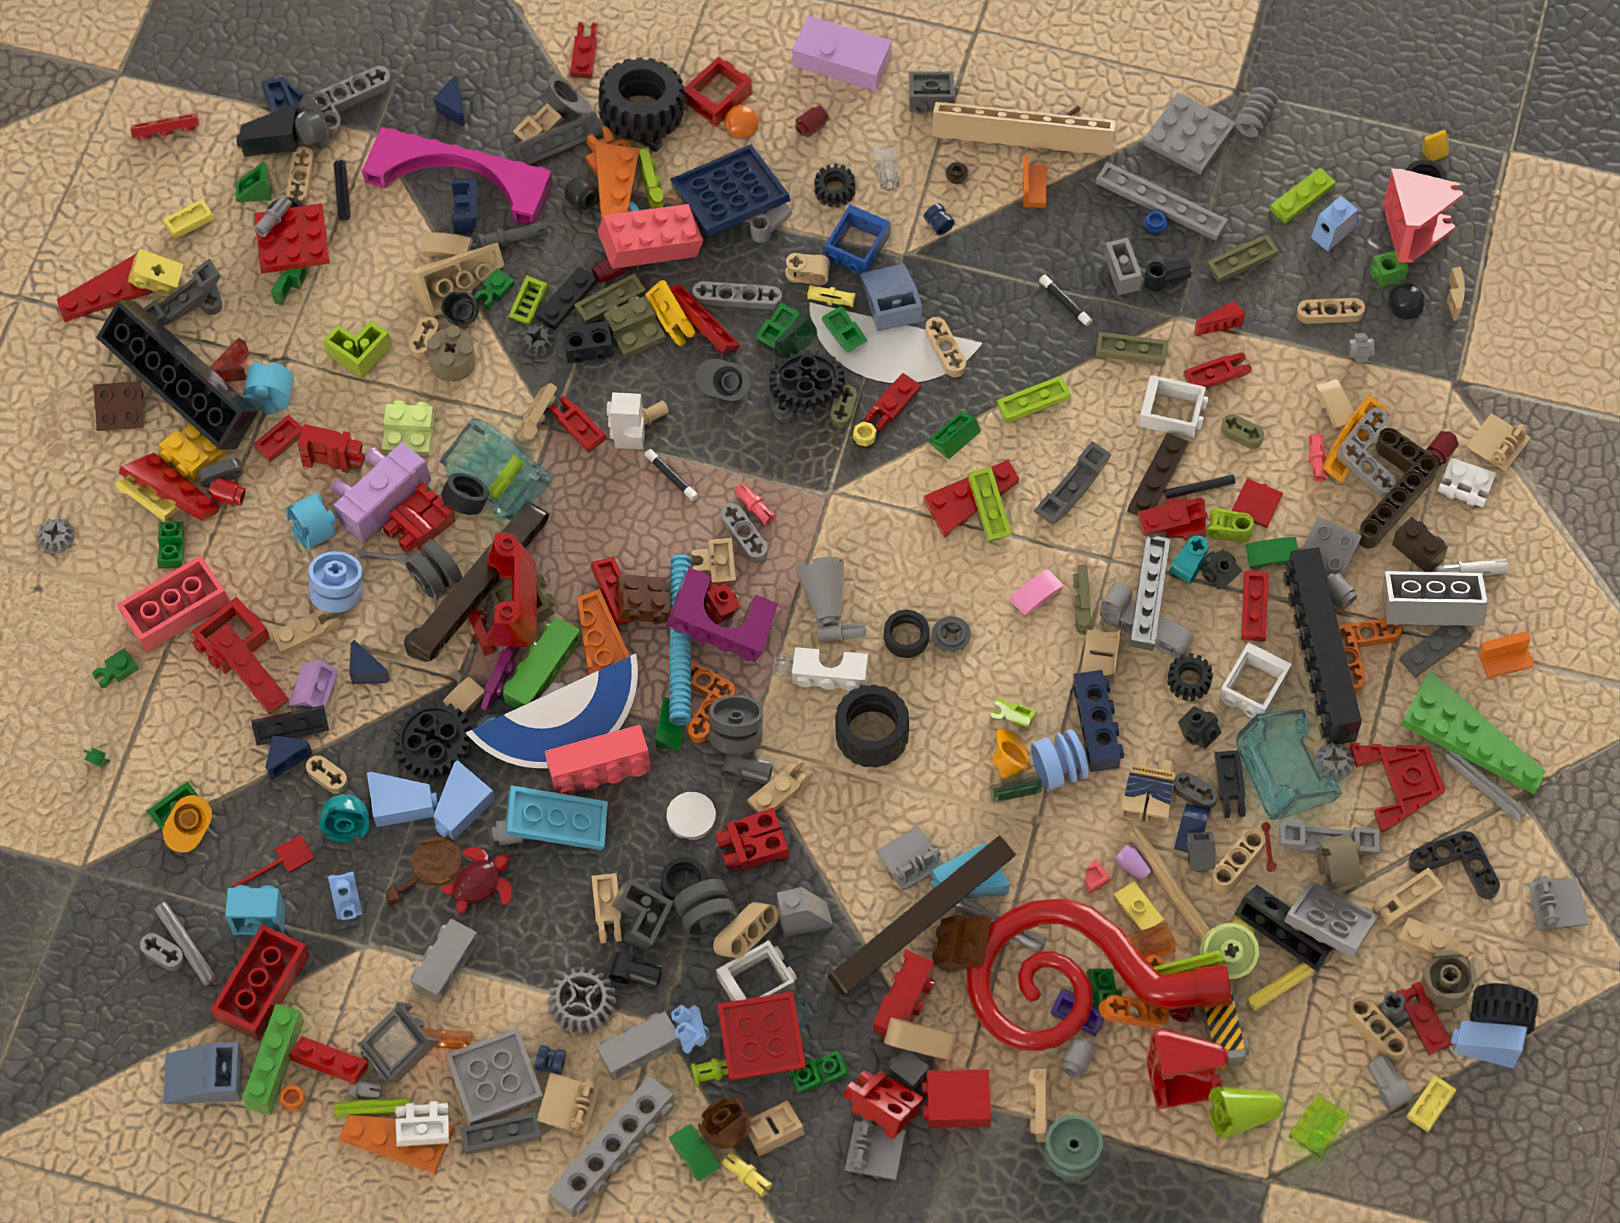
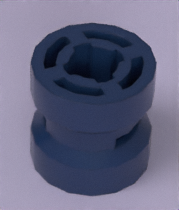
M941 203L934 204L924 213V219L928 224L933 225V231L939 236L946 234L955 224V220L946 214V209Z
M540 1045L536 1056L535 1070H551L552 1073L561 1075L565 1066L566 1050H551L549 1046Z

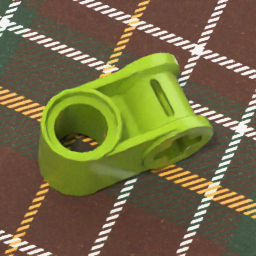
M1214 508L1210 511L1211 521L1210 526L1206 529L1207 536L1213 539H1224L1239 543H1245L1251 539L1253 519L1249 514L1227 511L1221 508ZM1244 526L1247 529H1239L1238 527Z

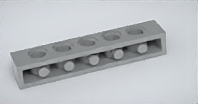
M649 1076L548 1190L549 1199L572 1218L577 1213H583L590 1203L588 1200L595 1193L599 1194L605 1188L606 1180L610 1175H615L621 1170L624 1165V1159L629 1154L632 1156L636 1153L641 1145L640 1141L646 1135L650 1136L658 1126L657 1122L662 1116L667 1117L675 1106L673 1093ZM644 1106H652L654 1108L648 1114L641 1112ZM628 1125H635L637 1127L632 1133L624 1131V1128ZM611 1144H618L620 1146L616 1152H609L607 1148ZM595 1163L603 1165L600 1171L594 1172L590 1170V1167ZM582 1182L586 1184V1187L581 1191L573 1189L576 1183Z

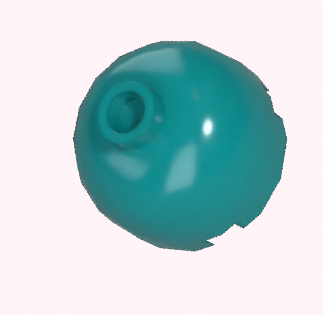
M350 794L333 796L327 800L321 809L320 830L326 833V837L329 840L343 843L353 842L351 837H358L360 835V838H362L369 830L368 809L363 801L356 796Z

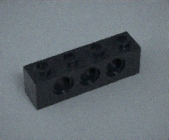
M1259 885L1254 886L1243 897L1234 915L1319 972L1330 961L1336 949L1326 943L1315 940L1311 935L1296 930L1290 924L1284 922L1291 907Z

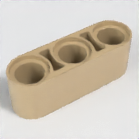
M1253 828L1247 830L1217 865L1211 880V887L1215 893L1225 895L1231 892L1261 856L1265 844V836L1262 831ZM1248 841H1255V842H1257L1259 845L1256 846V847H1253V846H1250L1247 842H1248ZM1240 859L1244 863L1237 865L1232 860ZM1225 877L1229 882L1222 883L1217 878Z
M758 902L749 904L716 936L713 944L716 954L736 959L743 957L778 922L779 912L776 906Z
M1364 996L1353 998L1347 1012L1349 1022L1381 1056L1387 1055L1392 1064L1401 1062L1408 1048L1406 1038L1370 999ZM1354 1008H1362L1366 1014H1357ZM1378 1026L1383 1030V1033H1375L1371 1027ZM1396 1045L1401 1051L1393 1052L1389 1046Z
M891 1018L884 1043L951 1060L958 1035Z

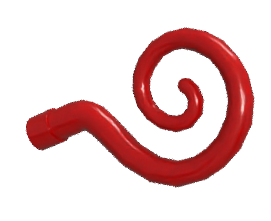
M1066 898L1034 900L1014 907L992 921L984 965L967 968L966 990L971 1007L982 1027L998 1041L1022 1051L1040 1052L1061 1046L1079 1033L1089 1019L1093 1004L1091 984L1083 969L1070 957L1055 951L1036 952L1022 962L1017 976L1020 992L1026 1000L1030 1002L1037 1001L1041 993L1034 984L1033 977L1035 973L1041 968L1051 967L1059 970L1069 979L1074 988L1075 1000L1069 1014L1053 1028L1029 1031L1015 1025L999 1011L990 987L991 968L995 959L1011 939L1026 930L1040 925L1060 924L1081 932L1102 950L1136 996L1150 1005L1160 1009H1181L1201 1006L1203 1009L1232 1005L1227 964L1196 968V971L1160 974L1144 958L1120 927L1095 908Z

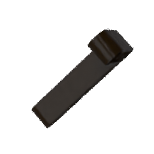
M1393 428L1381 430L1376 444V451L1384 459L1405 472V474L1361 523L1358 535L1362 537L1359 543L1367 549L1377 546L1429 487L1436 477L1439 466L1435 456ZM1408 484H1414L1416 487L1409 486ZM1394 500H1400L1403 503H1397ZM1379 516H1386L1388 519H1382ZM1365 532H1371L1374 535H1367Z

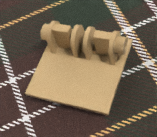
M1491 413L1465 447L1506 472L1531 440V437L1526 435L1527 428L1525 425L1519 424L1513 427Z
M550 1073L536 1121L586 1136L599 1087L593 1086L594 1081L584 1079L583 1082Z

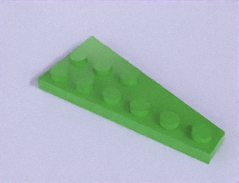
M1429 670L1401 726L1535 794L1546 771Z

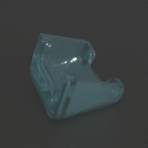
M472 417L439 461L445 466L444 471L449 476L454 473L470 474L481 480L489 489L499 476L498 472L504 469L513 454L523 460L525 465H523L513 479L515 482L509 484L501 497L496 500L490 495L488 496V500L495 509L493 513L503 521L506 519L512 520L526 502H532L555 479L553 475L499 429L475 417Z
M1303 709L1256 714L1236 736V748L1240 751V758L1265 814L1271 820L1283 819L1328 804L1342 795L1339 785L1334 778L1326 777L1322 780L1320 779L1303 739L1309 733L1310 722Z

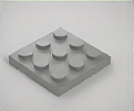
M1177 92L1143 139V145L1202 175L1235 129V121Z
M1310 880L1288 912L1284 922L1290 924L1296 930L1311 935L1315 940L1330 945L1341 954L1349 955L1353 958L1375 924L1378 915Z
M518 1028L446 1053V1058L470 1125L543 1100L541 1089Z

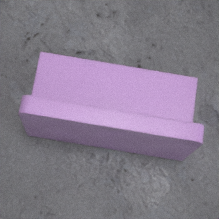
M320 659L304 663L294 687L289 706L292 708L299 706L311 708L324 705L325 708L338 670Z

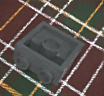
M954 71L909 72L910 112H916L917 114L934 112L936 102L955 104Z

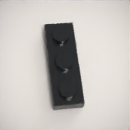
M578 267L537 312V319L553 330H556L574 310V304L583 300L598 283L597 277Z
M324 705L251 720L257 746L271 743L272 736L296 738L329 731Z

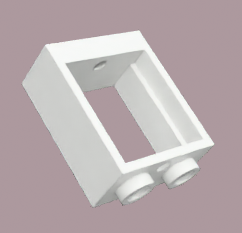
M1150 375L1140 414L1139 426L1194 438L1196 430L1201 431L1204 417L1200 416L1201 410L1206 411L1209 397L1205 396L1206 387ZM1160 394L1196 402L1192 422L1152 414L1156 395Z
M1248 642L1223 684L1219 699L1227 706L1236 707L1244 711L1249 717L1258 718L1263 721L1290 675L1292 664ZM1246 664L1277 678L1263 705L1232 690Z
M767 941L747 952L743 957L735 959L716 970L717 979L731 1001L746 999L733 977L766 958L773 965L783 984L760 997L795 991L796 975L790 966L786 968L782 962L784 957L778 946L773 947L771 942Z

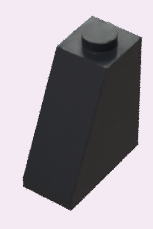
M290 105L242 124L240 133L236 136L238 148L242 149L244 157L296 152L299 140L294 130L295 120L298 116L297 106Z

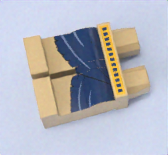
M1137 755L1134 765L1131 764L1120 818L1142 822L1146 797H1149L1145 823L1167 827L1175 777L1173 762L1160 760L1159 768L1153 769L1149 768V757Z

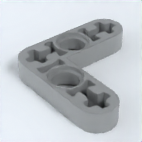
M1376 407L1365 413L1338 447L1337 455L1340 461L1376 494L1385 496L1394 487L1396 480L1388 470L1366 451L1388 422L1387 413L1382 408ZM1377 415V423L1372 425V427L1369 426L1368 424H1370L1374 420V416ZM1358 430L1366 432L1367 441H1361L1358 438ZM1348 448L1352 450L1351 456H1348L1346 454L1348 452ZM1363 462L1371 466V474H1366L1362 470ZM1378 473L1379 475L1373 480L1372 477ZM1383 480L1387 482L1385 485L1386 488H1383L1381 486L1383 484Z

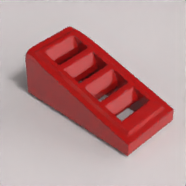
M1233 301L1196 320L1194 333L1196 336H1201L1243 325L1245 314L1237 302Z

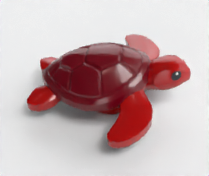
M476 847L466 848L463 851L464 855L474 860V862L466 865L457 875L454 884L445 885L442 888V892L448 896L453 895L458 900L456 908L459 914L467 910L468 902L485 900L494 893L495 889L500 894L502 904L507 906L512 900V886L509 881L500 877L498 873L507 869L511 857L502 854L490 862L484 850Z

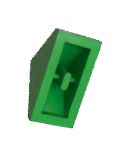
M262 162L236 181V201H271L272 181L266 163Z

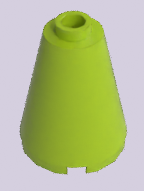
M1214 1087L1209 1094V1101L1213 1100V1108L1209 1109L1211 1125L1216 1135H1222L1221 1139H1228L1279 1118L1284 1110L1283 1100L1276 1092Z

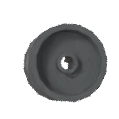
M434 539L428 540L421 546V554L412 552L404 558V564L410 576L419 588L434 601L445 595V586L454 588L463 578L452 557Z
M729 695L721 697L710 706L709 742L715 749L727 754H745L759 748L763 736V707L758 701L743 695Z
M720 879L701 881L684 889L673 900L678 916L683 918L681 920L682 926L687 936L698 938L711 935L724 929L737 917L733 901L728 899L729 892L724 881Z

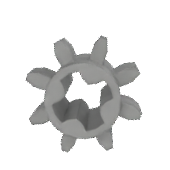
M1366 333L1355 334V339L1348 341L1349 357H1355L1357 363L1368 362V357L1374 356L1373 338L1368 339Z

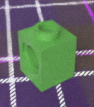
M1394 250L1374 256L1370 273L1372 278L1377 280L1379 287L1406 280L1409 267L1406 262H1398Z

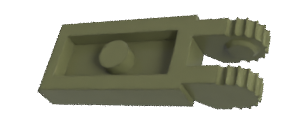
M1086 564L1078 565L1077 574H1073V588H1078V596H1074L1075 610H1079L1076 614V629L1081 635L1087 634V630L1091 629V605L1088 566Z

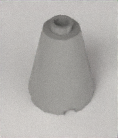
M821 557L812 559L813 563L807 566L805 562L800 563L796 567V572L817 622L823 623V626L837 624V620L841 618L843 559L839 561L838 557Z

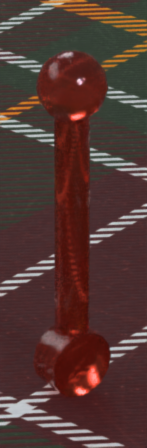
M1264 822L1261 825V829L1265 835L1268 859L1266 870L1274 872L1276 864L1272 858L1269 835L1271 825L1268 822Z

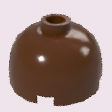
M732 1097L734 1100L729 1101L725 1098L719 1099L712 1103L701 1115L704 1120L702 1124L698 1123L699 1130L704 1138L715 1147L727 1149L737 1146L744 1141L751 1130V1116L743 1101L738 1097Z

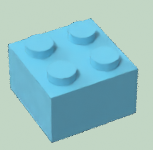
M245 885L228 888L225 917L233 935H255L261 924L284 934L286 906L278 888L268 885L261 886L260 888H250Z

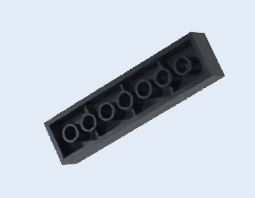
M117 300L96 338L219 450L237 449L259 411L136 301Z
M1316 547L1290 551L1289 560L1285 562L1286 572H1283V580L1285 586H1289L1290 589L1288 601L1290 607H1294L1295 629H1299L1301 635L1298 637L1300 650H1304L1306 656L1304 658L1305 671L1309 672L1311 677L1309 679V689L1311 694H1315L1316 701H1314L1315 714L1320 716L1322 722L1319 724L1320 735L1326 739L1327 745L1332 742L1335 744L1356 742L1362 719L1320 549Z

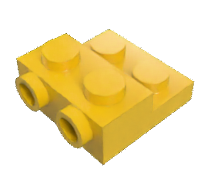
M189 424L180 433L175 430L159 444L161 458L168 464L171 462L183 477L188 476L193 481L198 478L197 473L199 470L215 464L228 452V449L219 450L192 424Z

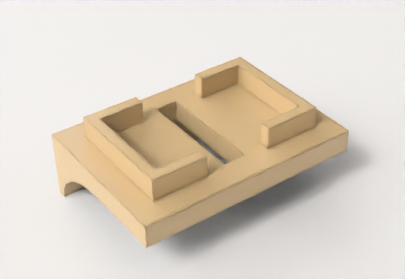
M1087 630L1081 673L1103 670L1104 678L1115 680L1121 630L1117 632ZM1090 652L1113 655V657L1093 655Z
M788 1100L752 1117L751 1130L748 1133L758 1157L805 1135L803 1126ZM769 1118H771L779 1132L776 1135L767 1122Z

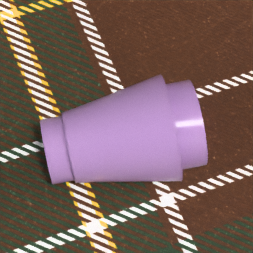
M1126 845L1114 858L1118 863V867L1141 881L1152 871L1134 847L1131 848Z

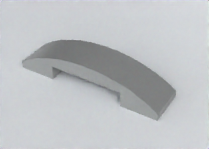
M1280 821V846L1316 854L1315 848L1320 847L1316 844L1317 841L1348 834L1353 842H1359L1361 856L1380 853L1379 829L1354 827L1353 831L1305 827V822Z

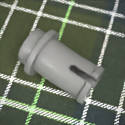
M360 1080L356 1085L350 1083L349 1095H353V1098L362 1096L380 1099L381 1093L378 1091H382V1083Z

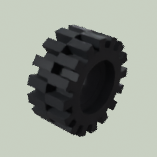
M835 163L832 168L830 164L826 165V170L822 167L820 173L817 172L814 179L815 195L818 201L821 200L823 205L828 202V207L831 208L833 204H836V208H839L840 203L845 206L847 205V200L851 202L852 196L855 195V176L851 174V170L848 168L845 171V165H841L838 168V164ZM838 181L843 183L844 186L839 190H830L826 185L829 182Z
M1189 653L1187 658L1185 654H1182L1180 659L1176 657L1174 663H1171L1168 672L1167 683L1168 686L1170 685V691H1175L1177 698L1183 695L1182 700L1185 701L1187 697H1190L1191 701H1195L1196 696L1199 699L1203 698V693L1206 695L1211 687L1213 677L1211 665L1207 666L1208 661L1206 659L1201 661L1202 656L1197 655V658H1193L1194 653ZM1191 670L1196 672L1200 679L1195 684H1188L1182 681L1181 674L1184 671Z

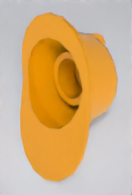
M999 728L996 731L997 747L993 753L992 761L997 767L1001 778L1007 779L1009 776H1017L1023 770H1030L1031 764L1024 743L1015 733L1005 728Z
M190 795L180 799L175 804L163 828V839L169 848L179 853L189 852L196 848L212 819V809L209 803L202 797Z

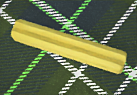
M1304 962L1248 997V1005L1254 1011L1312 975L1314 969Z

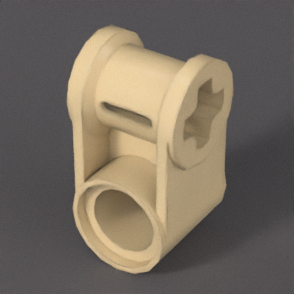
M792 253L787 257L785 275L790 282L825 285L828 282L830 259L828 257Z

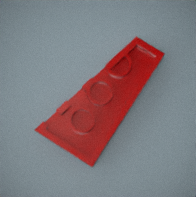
M137 253L59 297L57 302L64 322L113 307L117 300H134L152 294V290L138 288L128 282L132 264Z
M155 453L120 467V475L124 477L130 475L137 479L136 484L143 488L146 486L151 487L157 491V496L162 499L175 501L176 507L201 521L218 514L220 508L218 504Z
M1009 460L991 467L1000 496L1019 483V477ZM968 477L923 496V501L944 538L951 534L954 528L958 525H963L968 521L969 517L978 512Z

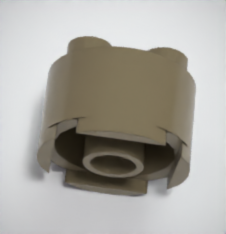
M449 326L439 330L428 339L427 353L432 373L437 378L460 381L471 374L475 365V351L473 341L465 331L457 326Z
M1345 834L1316 842L1320 846L1315 848L1317 865L1320 875H1326L1328 881H1323L1328 890L1357 884L1361 880H1365V870L1360 865L1358 856H1361V847L1358 841L1353 842L1351 836Z
M1446 950L1435 954L1427 963L1421 978L1425 995L1432 1006L1442 1009H1454L1464 1005L1475 985L1476 970L1473 963L1457 951Z

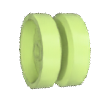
M1235 923L1221 924L1209 930L1202 938L1199 948L1200 955L1217 950L1222 952L1224 962L1219 965L1227 964L1229 979L1241 978L1250 973L1257 964L1259 957V946L1254 934L1245 926ZM1228 947L1232 949L1231 956H1226L1224 953Z

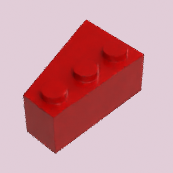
M907 949L903 954L904 963L900 971L895 972L893 977L895 981L889 993L885 995L873 1022L874 1033L885 1037L891 1018L912 1022L915 1015L920 1016L925 1002L922 1001L926 994H931L936 981L933 980L934 961Z

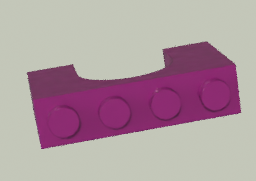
M689 567L682 577L666 626L671 627L677 633L693 636L699 642L715 645L721 651L737 654L743 660L756 662L763 652L778 603L755 595L749 603L741 626L736 628L718 626L710 620L704 609V597L711 576Z

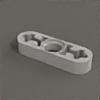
M728 503L724 505L721 509L722 523L750 561L754 563L764 561L768 556V547L762 536L738 504ZM727 513H736V520L738 523L735 524L734 519L731 516H728ZM742 528H747L751 531L748 537H740L737 533ZM752 542H754V546L758 550L761 549V553L753 552Z

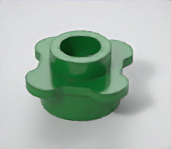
M92 748L91 752L84 749V752L87 753L84 760L101 768L105 761L110 763V760L104 758L106 753Z

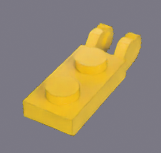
M659 281L645 296L666 332H669L677 345L683 346L686 343L684 335L692 338L695 335V330L692 324L686 320L687 317L667 283Z

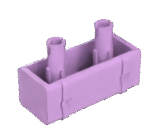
M402 442L386 457L376 448L370 449L365 459L375 467L352 488L342 479H338L332 485L331 490L341 497L333 505L339 523L363 543L379 531L390 519L389 512L396 509L400 503L406 501L414 494L416 487L420 483L424 482L427 485L431 481L426 461Z

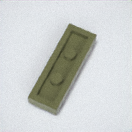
M1265 234L1207 261V267L1216 281L1220 283L1278 256L1279 250L1268 234Z
M634 273L575 303V310L585 324H590L604 317V313H606L610 306L618 305L620 307L627 304L631 297L639 296L641 298L645 296L646 289Z
M1099 332L1096 356L1165 365L1168 340Z

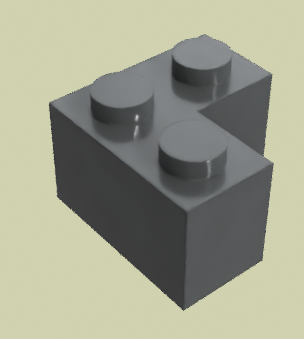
M629 878L622 884L612 904V907L633 918L623 940L645 952L653 945L674 902Z

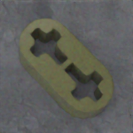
M843 385L844 391L839 392V399L834 398L830 412V421L834 427L845 428L851 423L857 402L856 389L851 385ZM845 394H850V397L847 398V402L844 403L843 397L845 396ZM841 410H844V416L842 417V420L837 419V416L840 415Z
M1229 414L1222 420L1221 432L1224 436L1247 448L1255 449L1261 446L1264 438V431L1261 427L1234 414ZM1232 423L1236 424V427H1233L1232 429L1228 428V425L1230 426L1232 425ZM1253 434L1257 435V438L1254 437L1253 440L1249 439V436H1252Z

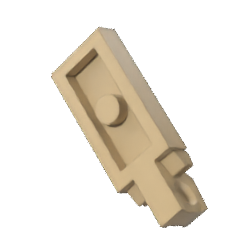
M1410 917L1407 918L1398 939L1399 943L1432 957L1438 952L1452 950L1461 953L1464 958L1468 959L1471 949L1460 944L1461 940L1455 938V936Z
M1031 1069L1029 1084L1035 1089V1093H1031L1030 1097L1031 1109H1035V1118L1030 1120L1031 1134L1036 1135L1037 1142H1045L1047 1135L1046 1069Z

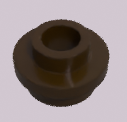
M951 163L946 168V177L953 184H961L968 177V168L963 163Z

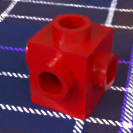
M726 583L720 586L714 584L708 587L704 597V609L710 620L715 624H719L734 617L741 607L734 591L729 589Z

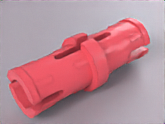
M1314 433L1308 436L1310 446L1308 458L1312 466L1313 480L1315 482L1326 481L1325 479H1328V473L1322 469L1327 453L1324 449L1323 435Z
M746 483L741 484L743 488L739 485L735 489L734 494L747 506L746 509L750 513H754L764 526L769 525L767 521L772 523L776 515L763 503L764 500L761 496H756Z

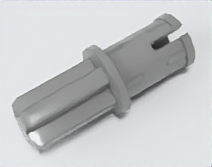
M282 196L271 209L265 211L264 217L255 225V231L260 236L266 237L270 230L281 222V216L291 206V201L287 197Z
M839 622V625L817 627L819 642L837 639L843 641L846 638L864 637L866 635V628L863 622L841 624Z

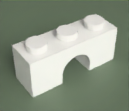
M612 393V402H607L610 439H614L615 448L643 450L645 423L644 418L641 417V394Z
M795 647L792 684H797L800 687L821 686L828 690L834 688H842L847 691L857 689L860 686L866 685L868 654L844 652L843 660L839 666L827 668L820 663L819 649Z

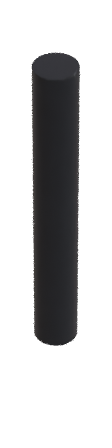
M1232 474L1166 489L1164 494L1166 499L1231 485L1235 484V477Z

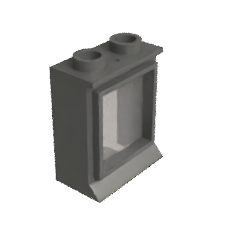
M397 1002L395 1008L361 1042L356 1043L361 1049V1056L375 1067L376 1075L383 1082L398 1083L440 1042L438 1038L429 1037L422 1030L425 1023L421 1019L410 1015L409 1011L413 1008L410 1003Z

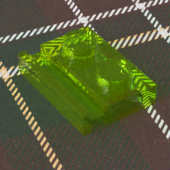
M1317 1094L1290 1132L1289 1138H1293L1299 1142V1145L1321 1158L1349 1118V1114Z

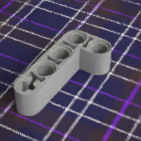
M375 66L320 90L311 96L318 103L325 106L321 108L326 123L332 122L335 124L334 127H329L331 138L336 137L339 133L341 119L338 112L384 93L388 89L390 72L386 67ZM361 86L364 88V90L359 91L356 90L354 87ZM335 95H342V96H344L345 98H344V99H337V98H335L334 96H335Z
M1115 582L1101 602L1100 616L1107 623L1131 635L1136 602L1131 600L1132 592L1127 586ZM1159 615L1155 648L1174 658L1178 657L1180 659L1181 655L1186 653L1195 639L1194 635L1186 628Z

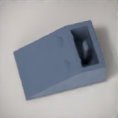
M905 264L860 273L877 331L922 321V304L917 288Z
M210 1043L167 1053L165 1059L163 1103L241 1101L243 1052L239 1043Z

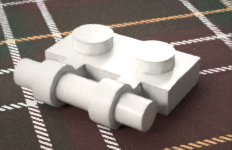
M1450 458L1442 481L1451 485L1448 486L1441 483L1438 492L1445 494L1446 498L1452 500L1456 498L1465 501L1467 505L1472 507L1474 505L1484 507L1486 498L1480 497L1478 494L1488 497L1496 473ZM1460 487L1471 491V493L1459 490L1457 488Z
M432 1101L426 1105L406 1103V1106H396V1117L406 1116V1118L396 1119L397 1147L449 1143L448 1115L438 1116V1114L448 1113V1103L437 1104V1101ZM415 1115H430L429 1117H415Z

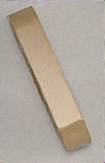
M299 147L296 152H293L286 192L287 197L294 198L297 195L298 188L301 194L298 196V200L303 202L304 205L308 202L314 168L313 152L308 147ZM303 156H307L304 159V166H301L300 159H302ZM300 173L307 175L302 181L294 179Z
M1358 298L1304 300L1298 305L1297 318L1305 324L1357 322L1364 315L1365 305ZM1333 307L1337 310V313L1329 315L1324 309ZM1351 307H1355L1357 313H1353ZM1304 309H1309V312H1311V314L1307 315Z
M930 318L926 322V336L943 368L951 377L962 376L966 371V359L950 329L942 318ZM933 326H936L937 329L940 328L939 338L937 331L932 329ZM942 343H949L952 349L942 351L939 346ZM952 357H953V360H954L955 364H956V365H959V368H956L955 366H952V360H951Z

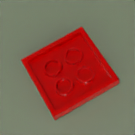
M322 203L288 208L281 216V222L276 224L266 237H262L256 232L261 274L330 264ZM265 212L254 213L255 225L264 217Z
M793 992L717 1004L729 1081L806 1069Z

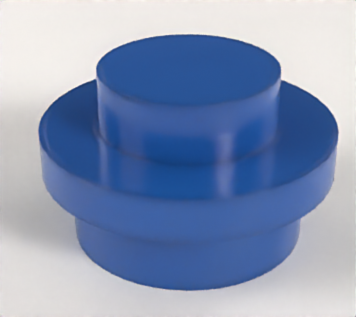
M1154 211L1146 216L1144 226L1150 233L1158 234L1166 229L1167 219L1161 212Z

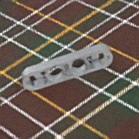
M702 281L696 283L692 289L693 297L701 305L775 310L782 303V292L774 286ZM703 290H705V291H706L705 295H704V296H700L701 292H702ZM713 291L716 292V297H713ZM730 291L732 296L728 299H723L720 297V293ZM750 292L755 295V298L745 300L743 295ZM759 294H762V301L759 300ZM770 295L775 296L773 301H769Z

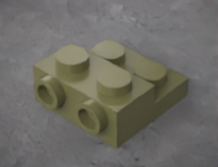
M639 296L631 297L627 304L620 307L618 305L610 306L606 313H604V321H608L610 334L624 359L666 341V336L656 320L655 312L646 296L641 298Z
M541 573L537 575V623L554 615L553 607L556 606L550 593L546 594L544 590L547 583ZM511 580L490 591L496 606L503 601H511Z

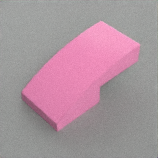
M1047 569L1017 590L1009 600L1026 616L1042 607L1045 600L1061 592L1064 585Z

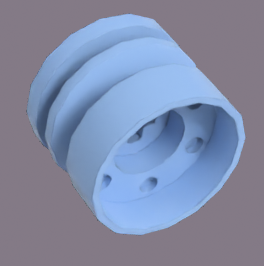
M1072 729L1064 731V737L1061 733L1055 734V746L1048 737L1032 742L1030 745L1036 772L1046 791L1064 786V774L1071 783L1076 782L1077 777L1080 780L1088 778L1086 754L1076 733Z

